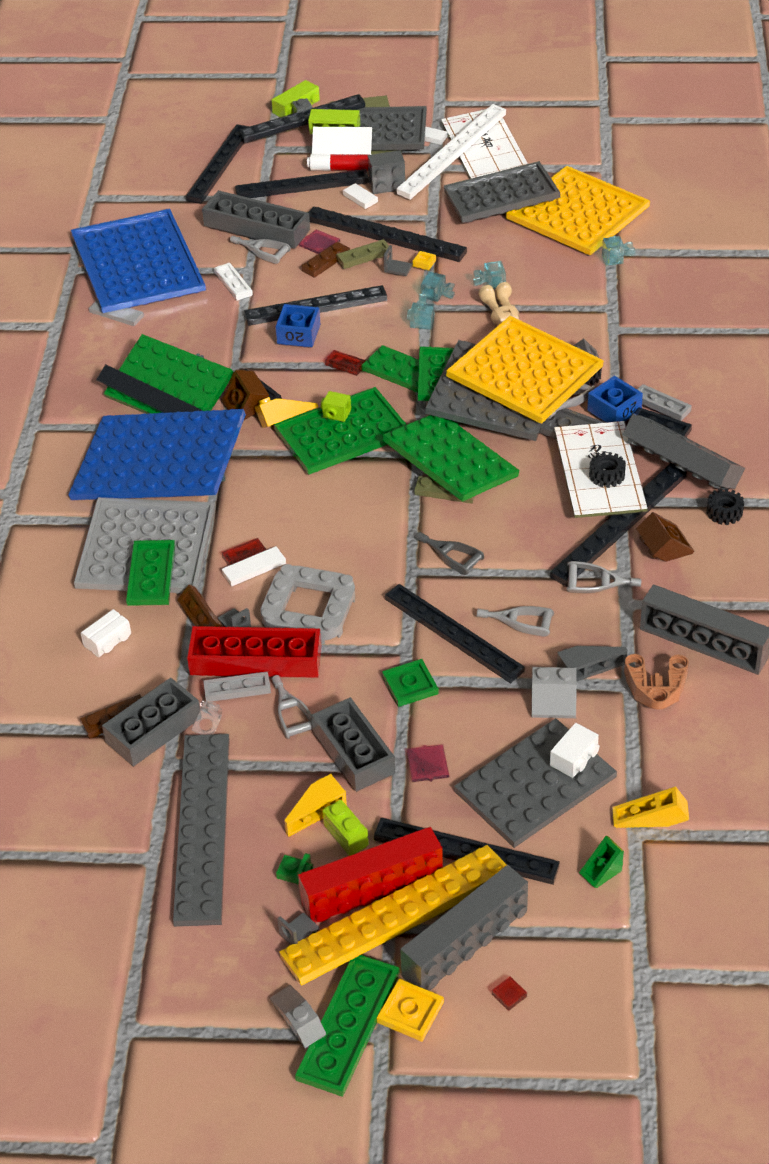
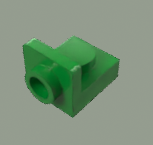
M305 853L303 859L284 855L276 872L277 879L299 884L298 874L313 869L310 854Z

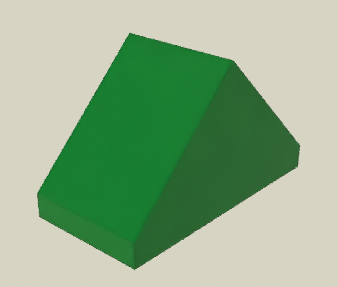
M605 836L579 873L594 888H598L622 871L624 851L609 836Z

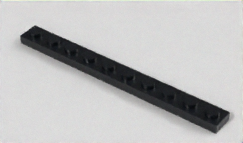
M313 206L308 212L310 222L378 241L384 239L386 243L434 254L456 262H460L467 253V247L459 244H453Z
M670 463L642 488L648 508L647 512L614 514L550 571V578L567 587L569 577L568 562L577 561L592 564L687 477V471H683ZM577 568V577L585 568Z

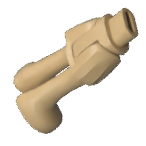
M507 282L497 285L495 292L490 285L481 287L478 292L481 301L492 310L491 320L497 326L509 316L519 320L517 308L511 305L508 299L512 293V288ZM496 299L501 304V307L498 306Z

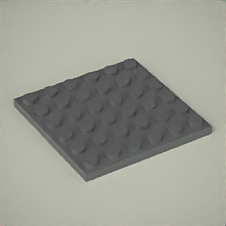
M458 340L425 408V414L536 441L543 423L540 424L446 376L447 369L476 345Z

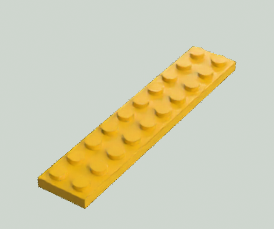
M486 845L436 870L435 873L427 875L338 922L298 941V944L288 946L279 951L280 957L302 986L456 906L507 864Z

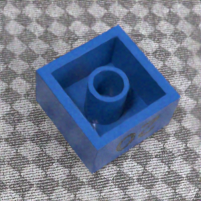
M284 304L276 324L277 344L313 347L321 325L319 307Z
M614 375L588 393L587 410L606 423L626 422L639 407L642 408L643 393Z

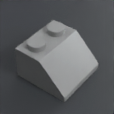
M532 667L533 718H576V668Z

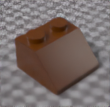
M235 370L221 400L227 410L244 409L246 414L244 420L256 414L255 406L260 405L259 401L268 398L269 394L254 371Z
M654 512L636 528L640 534L639 539L648 546V553L654 559L659 558L667 562L695 552L676 524Z

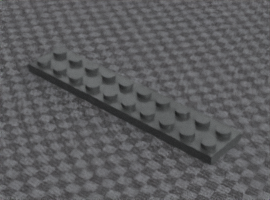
M229 734L185 735L173 914L174 927L222 925Z

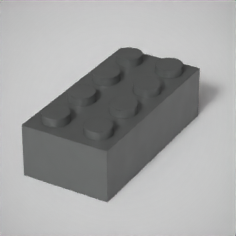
M170 677L103 724L105 742L134 767L202 718L199 700Z
M351 697L312 714L314 734L356 792L395 774V756Z

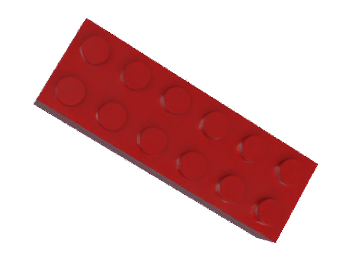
M192 626L187 657L190 675L239 676L268 672L269 677L279 675L280 677L318 678L322 648L320 628Z
M430 826L298 874L301 904L307 916L315 923L323 922L341 913H347L351 909L362 905H369L373 901L384 898L443 868L442 846Z

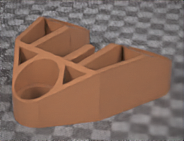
M638 654L628 655L625 659L624 674L634 700L652 709H665L678 702L687 678L688 659L683 655L672 656L669 659L667 686H664L663 676H659V673L650 675V686H647L644 658ZM635 662L638 663L640 666L631 667L629 664ZM680 663L684 667L676 668L673 664Z

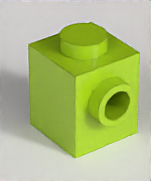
M329 391L326 397L322 399L320 405L321 409H323V417L345 422L351 411V396Z

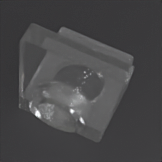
M202 700L200 712L194 722L192 731L201 735L214 734L222 718V708L212 701L206 702ZM202 719H210L213 725L211 729L205 731L200 728L199 723Z

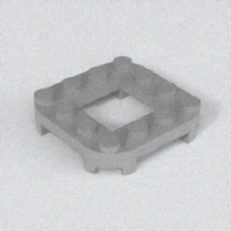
M290 564L283 565L281 570L275 575L262 604V624L265 628H320L322 644H325V640H330L336 636L340 638L352 602L355 603L353 577L351 575L309 567L292 566ZM297 587L330 592L331 596L323 616L318 617L285 611L292 591L295 592Z

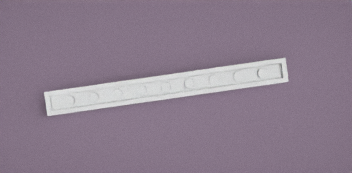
M492 104L397 188V194L411 200L506 115V109Z

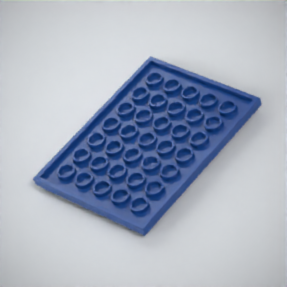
M170 208L71 230L72 238L102 313L146 305L206 290L202 276Z
M244 409L103 416L68 495L71 500L98 499V497L150 498L216 495L246 416Z

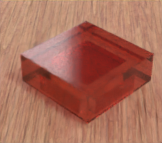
M510 976L492 990V996L509 1011L527 997V992Z

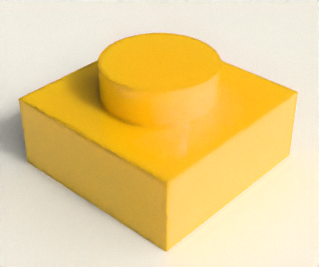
M419 251L413 260V266L430 270L436 261V255Z

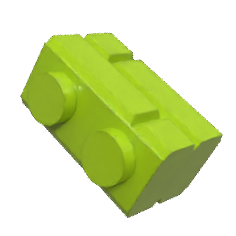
M342 800L324 808V826L349 856L356 854L369 845L367 838L368 830Z

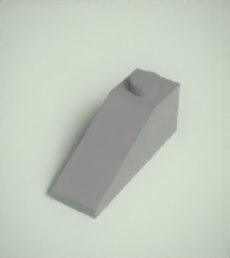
M291 985L270 997L271 1002L304 1048L326 1035L318 1015Z

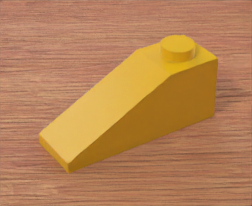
M270 397L260 400V405L255 406V410L262 428H265L319 406L317 403L277 398L270 400Z
M332 774L319 778L316 782L312 783L285 819V829L288 837L323 819L324 808L342 800L347 805L346 791Z
M676 786L613 807L615 828L669 827L689 820L688 802Z

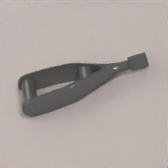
M421 532L416 536L417 540L431 545L445 564L464 575H467L469 570L485 557L482 551L461 542L433 540ZM450 550H456L472 557L462 565L446 554Z

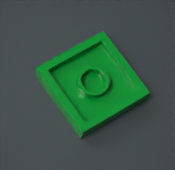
M423 659L382 671V677L398 707L439 694V688Z

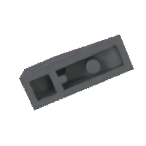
M574 646L557 652V667L576 668L577 681L625 665L627 648Z

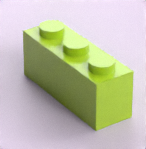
M304 80L271 99L273 114L279 117L293 114L292 102L298 99L307 98L311 105L320 101L319 86Z
M311 109L308 120L310 134H313V127H360L361 124L359 110Z

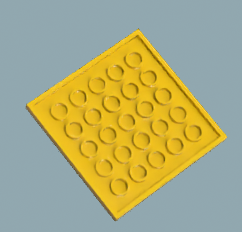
M565 166L551 177L560 191L561 198L541 202L534 206L522 207L519 210H510L506 213V218L571 248L592 255L650 206V200L572 167Z
M509 316L447 369L446 376L542 424L603 367L604 360Z

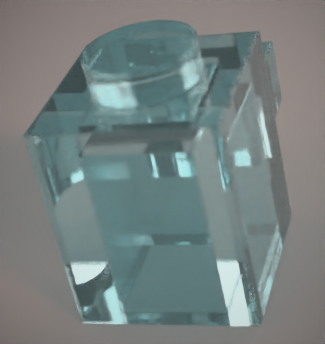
M620 236L603 238L602 257L606 266L623 264L624 255H635L633 242L623 244Z
M502 261L484 263V271H473L474 277L477 278L473 279L475 286L486 282L487 285L496 289L497 285L506 282V272Z
M429 271L421 283V298L438 302L441 296L444 295L452 299L455 295V292L452 291L455 284H446V275Z
M419 294V301L417 303L413 302L411 309H408L407 320H410V328L432 330L435 319L434 304H426L427 295Z

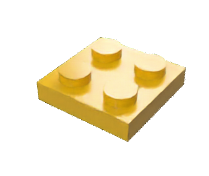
M399 979L377 1016V1023L423 1042L444 1003V997Z

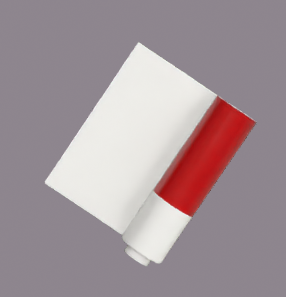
M313 127L312 154L307 158V167H310L311 171H353L360 169L368 171V155H371L372 127Z

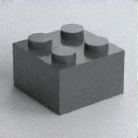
M401 150L368 155L369 185L373 194L397 191V188L405 182V161Z

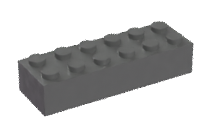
M219 190L202 208L204 226L257 240L270 239L287 243L290 248L294 249L310 231L308 212Z
M632 414L623 433L624 436L629 438V443L644 447L643 450L659 455L660 459L676 464L677 468L691 472L692 476L700 480L709 481V485L718 489H735L745 470V467L644 416Z
M654 584L642 600L640 630L757 675L760 674L769 658V627Z
M506 865L400 949L402 977L407 982L423 989L432 990L443 977L451 975L458 965L463 961L471 959L479 948L487 946L494 936L499 932L502 933L507 930L515 919H520L526 914L528 909V881L509 865Z

